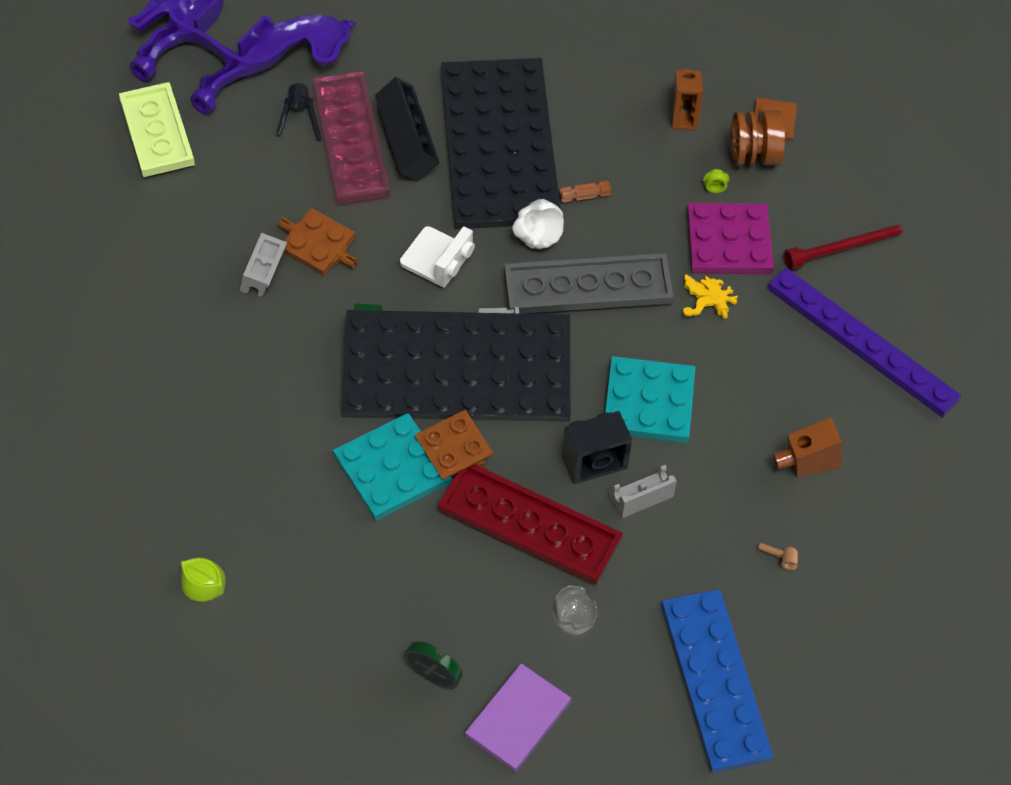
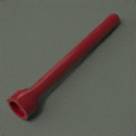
M894 225L807 250L798 249L797 247L787 249L783 254L784 262L790 271L802 268L803 264H806L808 260L901 235L903 227L901 225Z

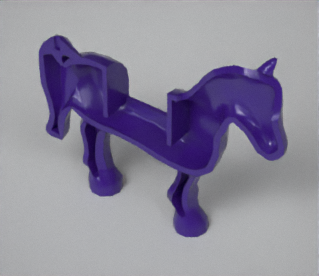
M149 0V3L141 13L128 19L130 26L134 30L141 32L160 18L169 16V22L167 26L155 30L147 43L139 47L136 53L137 57L130 62L129 67L138 79L143 82H149L155 76V65L158 58L166 50L184 42L204 47L225 64L219 71L202 77L199 80V90H196L190 98L192 105L200 113L210 115L216 107L215 98L223 87L241 77H250L274 67L284 54L302 41L308 42L312 48L313 59L318 65L326 66L334 63L338 59L341 48L350 38V28L357 25V23L351 20L338 21L334 17L310 14L295 17L289 21L284 20L273 23L270 17L263 16L237 42V53L205 34L217 20L222 9L223 0Z

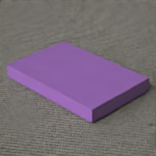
M521 663L465 732V737L516 773L569 706L572 698Z

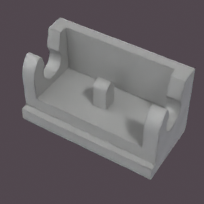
M261 233L243 274L240 286L241 292L247 294L250 287H255L259 290L257 293L259 297L264 295L266 287L269 288L287 242Z
M665 464L658 467L657 473L621 488L619 484L611 487L609 497L622 518L674 497L677 480L673 475L667 477V466Z

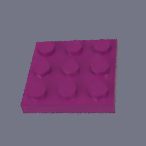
M688 203L687 216L691 273H773L774 267L767 204Z

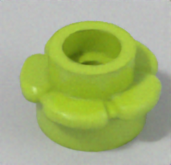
M713 169L704 175V185L711 193H721L727 188L729 175L723 173L722 170Z

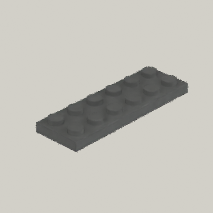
M666 253L504 264L509 310L519 307V313L523 314L673 304L674 300Z

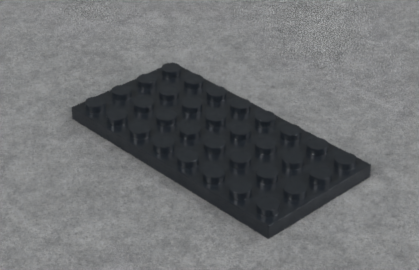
M542 58L441 62L455 229H462L463 226L468 229L512 227L518 218V212L538 199L552 202L561 210Z
M347 310L342 417L399 418L409 413L412 419H447L466 410L472 420L570 422V314Z

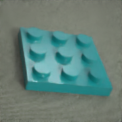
M612 356L605 412L620 411L632 437L688 443L695 366Z
M409 413L333 450L335 460L375 522L452 483L451 476L444 480L441 479L419 444L415 434L421 431Z

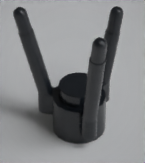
M301 83L292 84L288 89V97L284 101V108L276 135L278 137L281 136L290 107L297 111L307 107L316 139L320 141L322 138L313 108V98L309 97L308 87Z

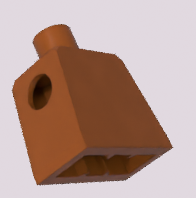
M690 69L675 71L672 95V129L698 130L703 96L702 72ZM683 102L689 103L691 108L689 110H682Z
M832 418L790 433L787 436V449L773 453L777 469L793 466L796 476L803 477L841 468L842 441Z

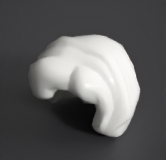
M545 199L533 201L518 212V218L512 226L513 233L532 249L551 247L559 241L563 233V212L557 205Z

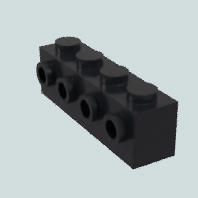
M395 77L375 94L378 105L377 109L381 114L384 130L391 144L390 149L394 153L397 162V170L404 177L419 181L440 162L414 86Z

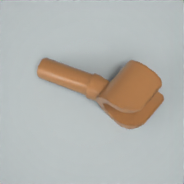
M760 543L758 550L782 558L781 566L784 569H797L798 552L795 548L787 547L782 550Z

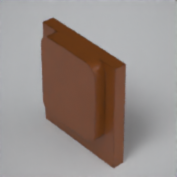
M757 98L754 113L756 122L758 123L762 111H781L784 120L785 140L793 141L797 103Z

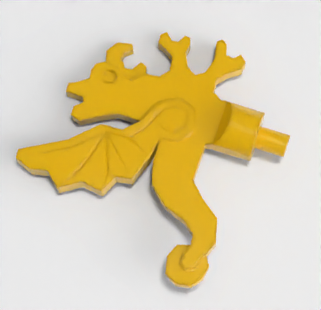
M687 274L684 276V287L689 290V294L699 298L695 309L690 307L684 308L683 314L685 316H697L701 314L704 307L714 306L718 315L724 319L728 318L729 308L726 302L736 304L738 297L727 296L733 294L731 286H728L727 290L723 291L719 285L724 284L722 280L710 279L705 276L699 283Z

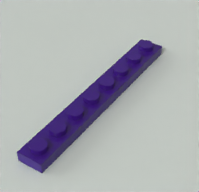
M785 268L769 283L767 290L941 418L959 402L961 394L789 269Z

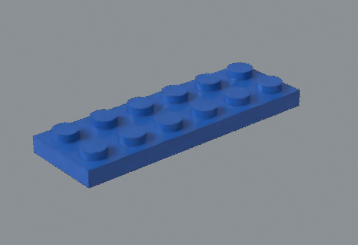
M721 590L663 600L661 608L711 774L772 761L773 753Z

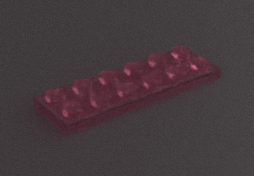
M364 72L313 78L337 204L390 197L389 184Z

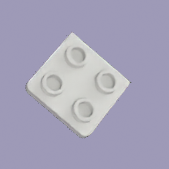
M463 226L457 236L452 238L432 227H425L401 257L400 265L445 288L474 250L473 231Z

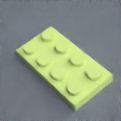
M170 82L119 93L120 102L143 177L195 165Z

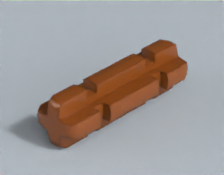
M607 180L598 181L596 185L595 182L573 185L574 188L566 186L559 189V197L563 203L572 202L574 198L575 201L597 198V195L604 197L611 194V186Z

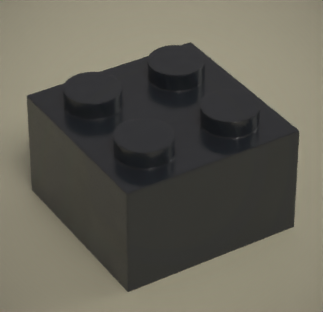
M620 411L601 413L595 418L585 421H574L564 427L561 457L574 485L628 469L632 437Z

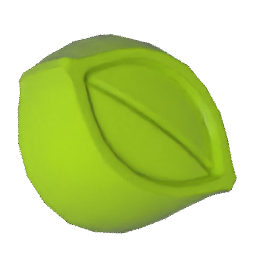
M206 558L181 561V588L188 598L206 602L224 593L226 576L223 569L217 563Z

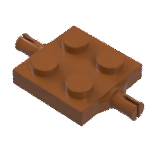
M313 208L296 224L285 217L279 220L278 227L289 232L288 237L284 240L287 242L283 252L285 255L324 277L339 262L346 264L352 269L357 266L359 259L347 253L348 247L356 239L355 232Z

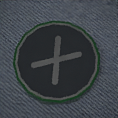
M419 641L411 643L404 652V658L417 674L434 685L445 689H454L458 686L463 673L452 657L446 654L441 657L436 653L438 649L431 644Z

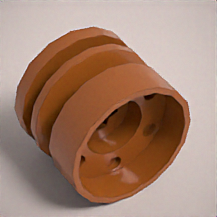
M742 111L734 112L730 127L729 143L735 166H743L745 160L748 166H753L757 154L763 166L781 165L785 147L784 120L781 111H762L758 123L753 111H748L746 117Z

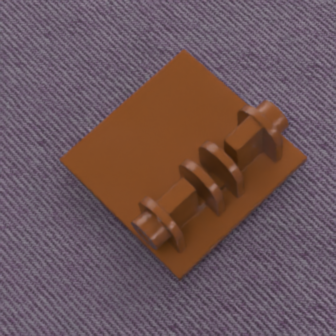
M466 410L415 434L416 439L442 480L474 464L484 468L486 466V458L494 454Z

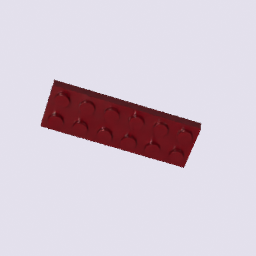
M475 464L457 473L438 504V511L594 585L598 584L623 538L622 532Z

